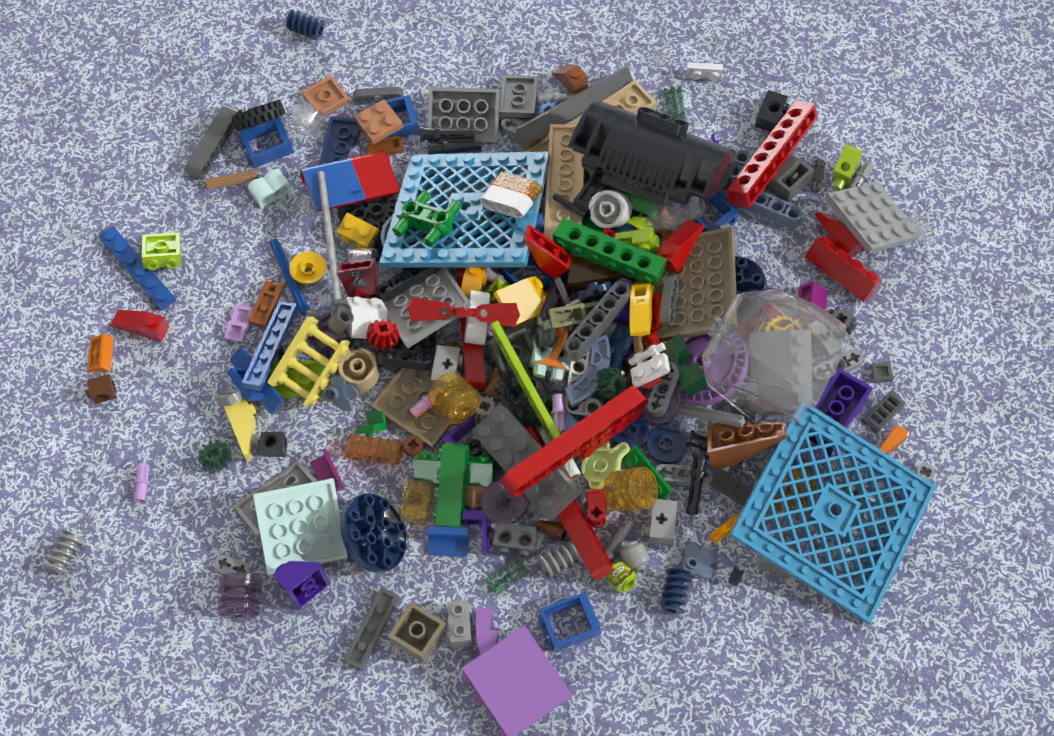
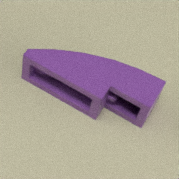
M477 607L476 637L481 655L498 644L499 633L498 630H492L494 610Z

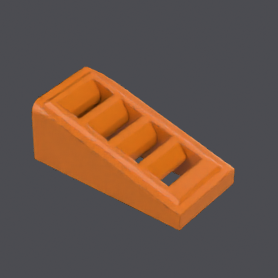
M898 424L895 425L879 449L887 455L906 441L910 432Z

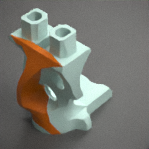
M537 317V329L543 331L551 328L550 319L543 322L541 321L542 318ZM573 326L554 328V337L557 338L554 347L543 346L545 352H541L540 348L536 347V343L534 344L529 367H533V377L544 378L545 372L549 371L552 372L550 378L552 382L560 383L564 374L570 369V360L567 359L565 352V342L568 333L573 330ZM563 349V350H564V356H563V357H560L559 354H560L561 350Z

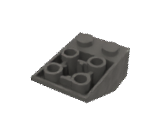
M789 155L766 187L782 200L790 202L812 181L814 169L803 160Z

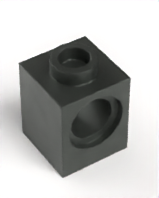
M261 432L260 439L257 440V450L261 452L263 457H286L287 437L285 432ZM276 442L274 446L267 447L270 443Z

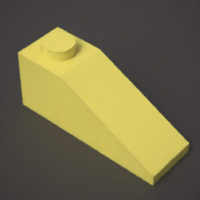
M243 398L240 402L224 406L244 457L247 462H250L256 424L254 414L257 412L253 403L249 404Z

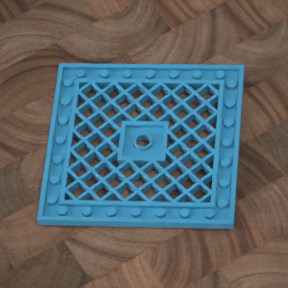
M508 152L410 155L380 258L381 268L527 267L530 250L523 239L527 225H531L534 228L536 225L550 161V153ZM503 172L505 173V174L502 175L501 177H498L499 174H501V173H503ZM520 172L523 173V174L519 175L518 177L515 176V175H517V174L520 173ZM467 173L470 174V175H468V176L465 177V178L462 177V176L466 175ZM487 173L484 177H480L482 174ZM492 179L495 180V181L491 182L490 184L487 183V182H489V181L492 180ZM439 180H442V182H440L439 184L435 185L436 182H438ZM490 185L501 186L509 190L518 185L519 188L514 191L530 197L533 205L522 219L511 216L507 218L504 214L483 207L479 199ZM464 186L467 187V188H465L464 190L459 191V189H461L462 187H464ZM481 186L484 187V188H482V189L479 190V191L476 190V189H478V188L481 187ZM431 187L428 190L431 197L436 193L439 195L433 199L431 198L426 205L445 210L451 201L456 199L462 206L452 224L456 229L441 239H437L433 247L426 246L423 239H420L423 235L428 234L427 231L419 229L414 233L413 230L417 228L411 226L402 237L395 236L393 234L394 231H392L400 220L403 204L415 201L421 191ZM442 200H445L444 203H442V204H440V205L438 204V203L441 202ZM493 212L495 213L494 216H492V217H490V218L487 217V216H489L491 213H493ZM501 219L502 222L496 225L495 223ZM507 226L510 227V229H508L507 231H502ZM470 227H473V228H474V229H472V230L469 231V232L466 231V230L469 229ZM488 227H492V229H490L489 231H484ZM461 233L463 234V236L460 237L459 239H456V238H455V237H457L458 235H460ZM479 233L481 234L480 237H478V238H476V239L473 238V237H475L476 235H478ZM497 233L499 234L498 237H496V238H494V239L491 238V237L494 236L495 234H497ZM468 240L470 241V243L467 244L466 246H463V245H462V244H464L465 242H467ZM486 240L488 241V243L485 244L484 246H481V245H480V244H482L483 242H485ZM504 240L507 242L502 246L499 245ZM414 241L417 242L416 244L412 245L411 247L409 246V244H411L412 242H414ZM449 241H452V242H453V243L449 244L448 246H445V244L448 243Z
M802 400L787 424V439L777 443L728 536L866 624H869L873 620L936 485ZM815 436L818 446L811 447L809 437ZM823 439L826 440V441L829 442V443H828V444H824ZM804 442L805 449L799 450L802 443ZM832 447L835 457L828 458L826 448ZM820 450L822 460L816 461L813 451ZM807 452L809 462L803 464L800 454ZM794 458H795V461H796V464H797V465L791 466V464H792V462H793V460H794ZM844 458H849L852 468L845 469ZM836 460L839 470L833 472L830 462ZM824 463L826 473L820 475L817 465ZM811 466L814 476L807 477L804 467ZM866 468L868 479L862 480L859 470ZM798 469L801 479L794 480L791 470ZM853 471L856 479L855 482H849L847 472ZM841 474L842 485L836 484L834 475ZM786 475L788 482L782 483ZM828 477L829 482L823 485L821 478ZM882 479L885 489L879 491L876 480ZM815 480L818 490L811 491L808 481ZM870 482L873 492L866 493L863 483ZM890 482L896 485L897 487H891ZM802 483L805 493L798 494L795 484ZM857 485L860 495L854 496L851 486ZM790 486L792 496L785 497L782 487ZM845 488L846 493H844L840 489ZM899 490L902 500L896 501L893 491ZM776 492H778L779 499L773 500ZM887 493L890 503L883 504L880 494ZM819 494L814 502L813 495ZM874 496L877 506L871 507L868 497ZM807 497L809 507L802 508L800 498ZM857 499H862L865 509L859 510L861 503ZM794 500L796 510L789 511L787 501ZM781 502L784 513L776 514L774 504ZM903 504L902 507H901V509H900V511H899L897 505ZM831 505L838 508L837 516L831 513ZM891 506L894 517L888 518L885 508ZM769 509L770 516L764 517L765 513ZM873 510H879L881 520L875 521ZM810 511L807 517L812 520L811 522L806 521L804 512ZM866 512L869 523L862 524L860 514ZM798 513L801 524L794 525L791 515ZM785 516L788 527L780 528L778 518ZM772 519L775 530L767 531L765 521ZM853 520H855L856 526L850 527ZM889 521H894L892 528L890 527ZM883 523L886 534L879 535L877 524ZM815 524L818 535L811 536L808 526ZM870 526L873 537L867 538L864 527ZM802 527L805 538L798 540L795 529ZM823 528H825V529L828 530L829 532H828V533H824V532H823ZM857 529L861 540L854 541L851 531ZM789 531L792 541L785 543L782 532ZM776 534L778 540H776L770 535ZM832 535L835 546L828 547L825 537ZM846 536L848 543L841 544L840 539ZM887 537L884 544H882L881 538ZM819 538L822 549L815 551L812 540ZM874 540L878 551L871 552L868 541ZM806 542L809 552L802 554L799 543ZM862 543L865 554L858 555L856 544ZM793 545L795 551H793L792 549H790V548L787 547V546ZM849 546L852 557L845 558L843 548ZM836 549L839 557L838 561H832L831 550ZM824 553L825 564H819L817 554ZM878 554L876 561L874 563L873 555ZM811 556L812 562L804 557ZM866 557L869 568L862 569L860 558ZM853 560L856 571L850 573L847 562ZM841 564L843 575L837 576L834 565ZM828 567L829 573L822 568ZM870 571L866 579L864 573ZM858 574L861 585L854 587L851 576ZM845 578L847 584L840 581L839 579Z

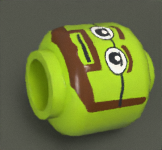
M624 562L613 563L611 567L615 568V570L605 576L606 582L617 592L631 590L636 583L635 572Z

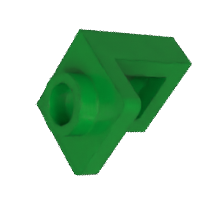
M367 412V424L357 426L358 434L366 433V437L377 436V432L387 430L385 412Z

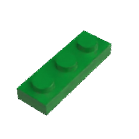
M633 446L622 458V462L652 499L665 500L671 494L673 489L637 446Z

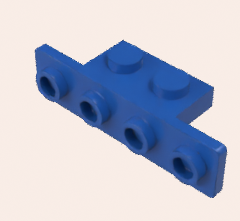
M239 347L230 358V362L235 368H230L227 374L246 400L261 401L270 414H274L284 400L275 388L267 383L268 379H266L261 391L242 388L241 382L252 358L243 347Z

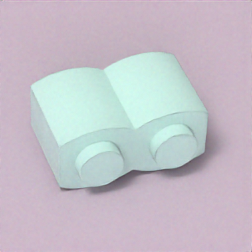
M279 169L268 171L264 177L252 180L247 186L249 193L260 208L267 206L291 191L290 183Z

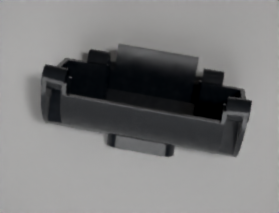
M599 100L594 101L585 110L568 145L574 151L584 154L582 167L597 173L603 168L601 183L659 205L664 204L666 193L670 194L669 200L686 206L691 195L709 201L720 190L727 191L732 181L736 160L734 149L687 133L689 124L683 120L647 107H639L637 114Z

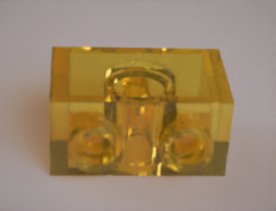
M408 480L407 486L403 487L402 498H404V504H400L399 516H401L405 524L427 526L433 492L432 482ZM414 500L420 501L418 505H411V502Z

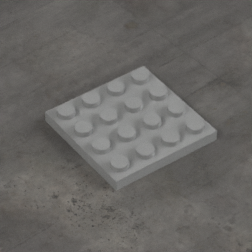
M878 182L828 193L824 198L868 254L915 241L921 236L916 227L907 219L904 212L898 208L894 200L889 197Z
M442 267L438 272L390 300L383 301L387 309L388 318L392 324L397 325L399 336L407 348L458 317L451 315L446 320L411 321L407 308L412 297L447 302L451 305L452 310L453 307L469 308L471 306V303L446 267ZM445 307L441 309L442 314L445 315L447 313Z

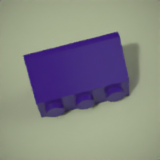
M288 561L286 564L283 563L278 566L273 574L284 594L298 610L330 584L319 562Z

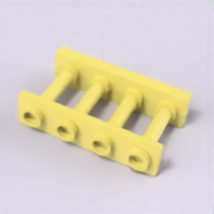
M307 317L267 381L273 387L284 384L304 397L306 400L302 406L305 408L316 404L319 399L318 394L320 390H324L328 385V377L338 369V361L347 354L350 343L348 340H343L339 344L318 330L316 325L319 321L314 317ZM309 336H315L336 350L330 360L307 345L306 341ZM300 352L306 353L325 366L320 376L298 362L296 357ZM290 368L296 369L315 382L311 392L288 378L287 372Z

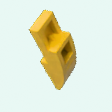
M634 281V285H631L630 336L650 335L652 322L651 306L654 286L651 283L644 284L642 281Z

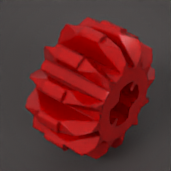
M382 318L381 321L375 319L373 323L369 324L366 337L369 345H374L375 349L381 348L383 351L387 348L391 350L392 346H396L398 342L399 330L396 324L391 323V320L384 321Z

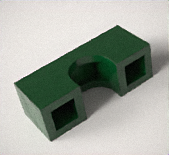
M679 333L663 343L666 349L662 352L668 356V361L674 363L679 370V382L677 385L683 393L687 392L692 397L710 385L703 370L696 362L684 367L685 362L694 355Z

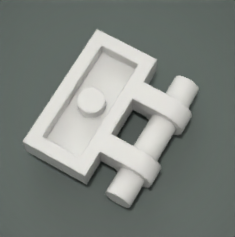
M663 343L654 344L648 350L638 352L629 359L631 366L637 364L636 367L631 369L632 384L636 388L670 372L668 356L664 353L660 354V352L666 349Z

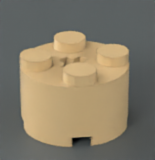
M358 348V350L351 349L344 357L340 358L338 363L339 374L345 378L346 384L354 386L359 393H365L375 386L379 379V369L376 359L370 351L364 348Z

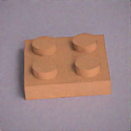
M332 75L301 91L303 97L320 119L350 103L349 97Z
M385 99L354 116L355 121L373 145L404 127L402 121Z

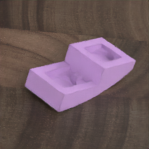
M235 304L232 318L228 320L224 339L238 342L244 341L250 326L248 319L253 307Z

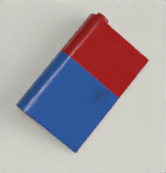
M384 150L300 169L301 181L304 187H308L317 212L322 211L317 175L320 171L325 173L329 209L400 193L399 185L390 166L389 154L385 153Z

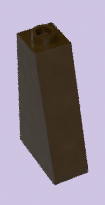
M571 253L568 293L588 289L587 286L594 282H598L600 285L610 281L613 286L614 282L621 278L631 280L633 284L634 281H637V279L627 277L621 272L612 271L604 265L595 264L589 259L578 257Z

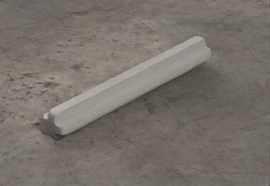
M680 404V407H678L679 414L736 427H743V424L746 422L742 415L688 404Z

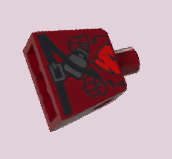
M375 258L340 263L337 275L348 296L372 299L371 295L375 294L378 284Z

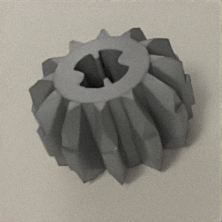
M839 306L835 310L831 308L824 318L825 324L831 333H834V338L838 335L842 339L845 338V335L850 336L857 326V318L853 316V310L847 312L846 307L843 310Z

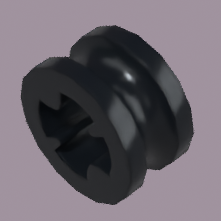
M735 566L728 583L733 582L737 587L745 570H738V567Z

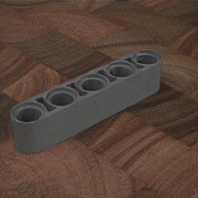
M227 104L222 105L185 166L186 174L205 179L206 176L204 175L208 174L214 164L213 161H216L223 149L222 147L225 146L230 138V133L232 134L235 129L231 116L241 113V109Z
M623 281L616 282L565 342V352L568 360L572 362L581 360L629 303L630 290L627 283Z

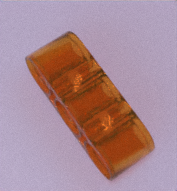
M504 171L499 172L490 184L523 193L530 197L533 203L543 191L542 185L537 181Z
M349 435L344 455L350 459L355 457L357 460L370 462L374 460L377 463L399 465L403 444L394 440Z

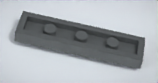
M382 587L380 588L343 660L344 663L363 671L400 598L399 595Z

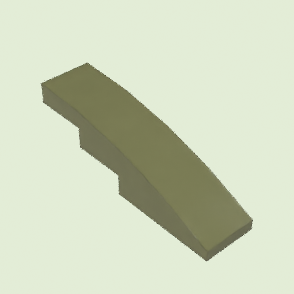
M598 302L548 309L551 329L580 325Z

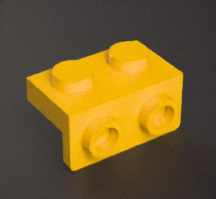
M346 213L336 232L341 236L340 239L348 244L353 242L359 250L365 252L367 249L371 252L373 250L371 244L377 236L379 229Z

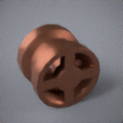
M415 435L407 437L403 446L405 453L408 456L415 457L418 453L422 452L423 441L421 438Z

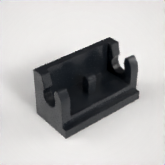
M722 468L719 469L710 484L742 506L745 505L753 490L752 487Z

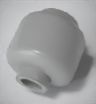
M636 540L622 547L623 550L620 552V556L626 565L634 569L635 572L647 568L645 563L649 562L650 557L643 543H637Z

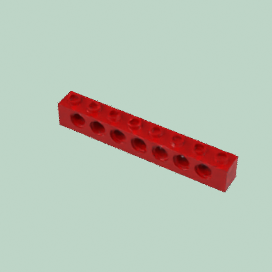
M795 101L788 109L784 117L728 187L727 196L729 197L730 205L746 208L752 206L818 118L815 103Z

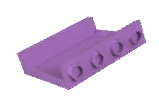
M525 625L462 667L463 674L461 677L467 686L471 684L475 690L472 694L479 704L483 702L487 708L484 712L491 722L495 720L499 726L496 730L500 736L518 735L573 696Z

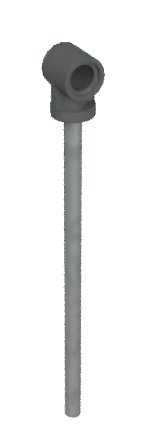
M320 171L317 175L334 300L329 304L331 317L328 320V326L333 332L340 334L353 323L354 316L348 309V302L341 297L325 173Z

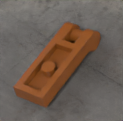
M266 279L248 319L249 324L267 328L280 297L285 291L286 283H276L272 279Z

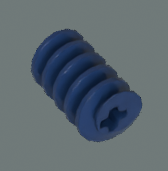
M292 9L287 16L286 27L290 31L317 40L324 31L325 21L321 20L319 22L317 17L313 19L312 15L307 17L306 13L301 14V11L295 13Z
M672 567L667 569L666 572L668 576L665 577L666 584L663 586L664 592H662L661 596L663 599L660 600V605L667 612L684 614L685 610L680 608V606H686V602L681 600V598H688V594L683 591H688L690 588L685 583L691 582V579L686 577L691 572L682 568Z

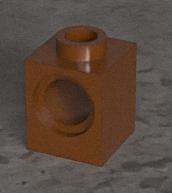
M110 374L87 380L86 394L88 399L91 398L95 404L117 398L115 382Z

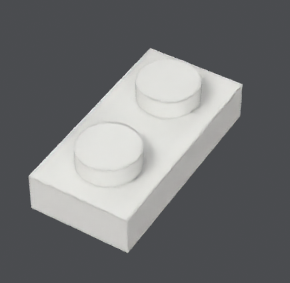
M688 62L687 78L693 80H722L723 64Z

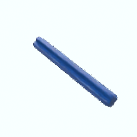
M271 240L269 244L300 314L305 316L306 311L310 310L298 282L290 274V264L279 240Z

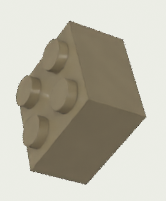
M411 602L388 635V638L393 645L425 664L448 629L446 622Z

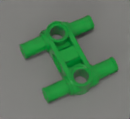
M422 190L415 201L403 204L400 220L392 229L394 231L393 234L397 237H402L405 231L412 226L427 231L428 234L423 238L424 244L428 247H433L440 236H445L452 232L455 216L462 208L461 203L453 199L445 210L426 205L432 198L431 194L426 190Z

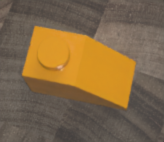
M487 267L466 268L461 290L467 299L470 290L483 292L487 280Z

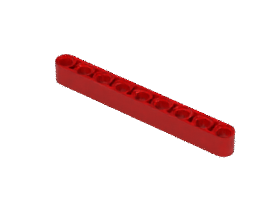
M455 267L457 284L460 288L462 287L463 276L467 267ZM466 317L460 318L467 389L487 387L483 346L464 342Z
M635 386L629 387L503 475L500 483L513 497L521 495L643 409L648 403V399Z
M533 425L526 427V430L543 448L545 443ZM575 499L558 517L590 574L596 581H599L615 570V568L611 567L613 565L612 561Z

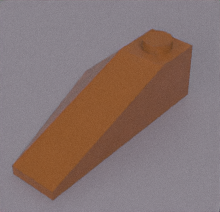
M745 422L743 427L722 423L708 425L707 453L714 469L733 466L787 439L786 422H761L760 424Z

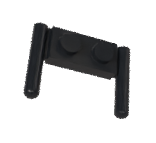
M603 168L598 173L595 172L575 197L573 203L558 193L553 194V200L580 217L585 218L587 213L590 212L589 203L592 197L598 192L607 190L609 185L601 183Z

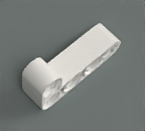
M590 349L581 360L577 362L570 361L566 387L578 381L587 371ZM576 363L581 364L583 371L576 372L573 369V365ZM565 392L564 407L572 416L586 418L592 414L587 410L589 404H594L597 410L602 407L598 400L588 398L578 405L576 411H572L568 407L569 400Z

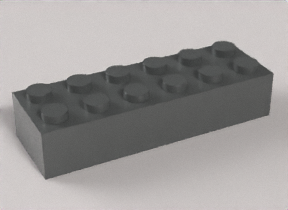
M501 404L493 409L471 431L506 473L542 448L513 413ZM558 468L526 490L524 494L545 518L553 521L581 492L566 474Z

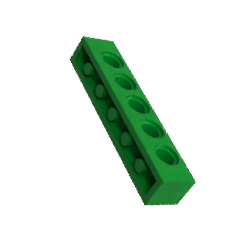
M562 218L553 233V242L564 250L572 252L578 257L589 259L595 264L604 265L612 271L621 272L627 277L638 279L644 284L651 283V285L656 287L666 269L667 259L566 218Z

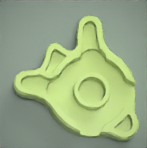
M607 442L595 450L590 457L582 461L581 470L585 479L589 482L590 489H602L617 478L621 469L622 458L630 450L627 443L622 442L614 448H610L611 445Z

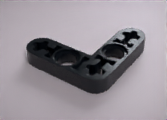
M435 331L428 336L430 337L429 340H426L425 337L419 341L417 351L393 347L391 350L385 348L382 351L379 348L377 351L378 363L421 371L430 370L433 364L437 332ZM427 347L430 350H423L422 348ZM406 357L409 358V360H402L400 358Z

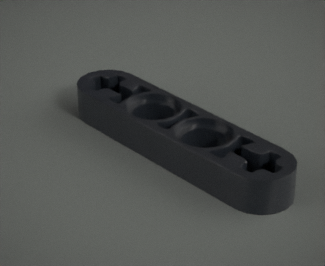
M442 267L407 268L379 284L375 293L380 300L388 301L438 272ZM405 280L402 284L397 285L400 281Z

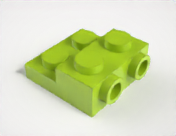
M651 228L615 234V239L657 255L661 247L658 236L654 234Z
M180 232L142 235V261L144 269L156 270L161 267L174 269L177 266H181Z

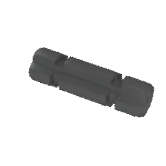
M817 159L815 162L810 187L812 192H820L825 167L824 160Z

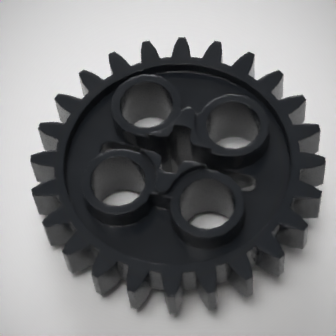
M392 195L338 207V218L342 222L346 213L357 218L362 217L359 219L377 227L380 231L381 226L394 214L396 207L395 199Z
M525 366L524 369L535 389L539 390L538 395L549 415H551L549 408H553L551 394L555 392V390L549 389L552 382H545L548 376L544 378L533 377V368H530L528 372V368ZM509 370L508 375H502L504 381L497 382L501 387L494 389V391L499 393L493 397L498 400L494 407L501 404L508 408L525 428L529 425L534 427L535 425L541 426L542 424L528 398L523 402H519L514 407L510 406L513 402L522 399L525 393L513 371ZM510 389L515 392L514 399L509 397ZM520 406L524 409L523 416H520L518 413Z

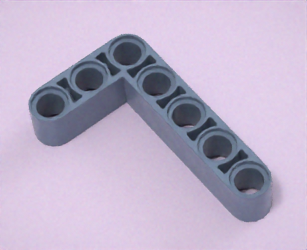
M746 150L736 151L733 172L736 176L732 175L731 184L750 161V154ZM720 190L718 194L730 203L727 191ZM763 191L750 208L741 207L791 229L799 226L802 216V210L798 206Z

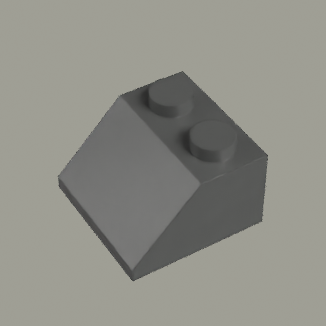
M517 325L516 327L504 329L503 331L522 366L529 367L534 347L526 327ZM494 336L487 337L486 344L492 358L502 375H508V371L512 369Z

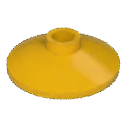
M311 251L296 255L291 260L289 266L292 278L301 284H313L320 281L327 270L324 258L320 254Z

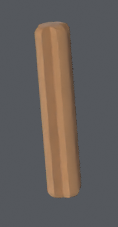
M254 169L208 178L205 180L207 189H213L259 179L258 171Z

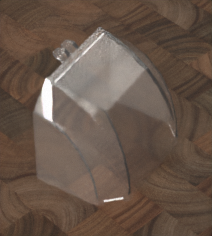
M766 289L736 294L723 319L714 318L712 324L715 327H710L707 330V334L712 336L701 357L706 382L709 387L755 424H760L761 422L796 423L801 419L799 415L809 406L814 407L819 402L851 339L846 331L847 325L814 303L785 291Z

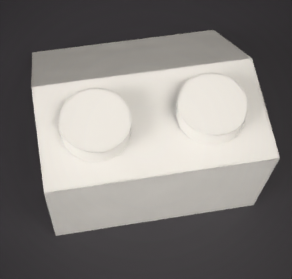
M346 297L349 305L348 309L354 316L353 323L347 328L351 338L367 339L366 332L370 323H373L375 319L381 321L382 318L384 321H387V309L382 300L377 298Z

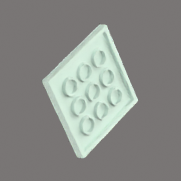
M333 478L252 494L267 575L274 574L278 566L283 563L286 564L288 561L319 562L322 564L348 558L340 531L341 517Z

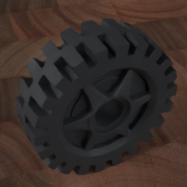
M278 99L231 116L236 131L239 132L269 122L272 119L286 115L281 100Z

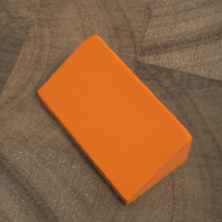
M101 334L91 338L88 373L111 371L113 337Z

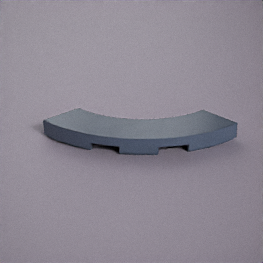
M607 335L599 337L590 348V362L585 374L574 384L564 388L571 408L590 398L605 380L611 358Z

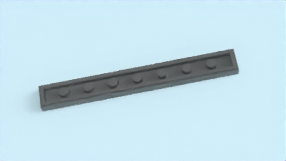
M629 67L618 70L517 127L516 131L521 144L526 145L549 132L550 124H563L583 113L594 101H603L631 83L633 79Z

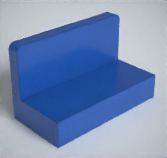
M428 526L429 556H468V528Z

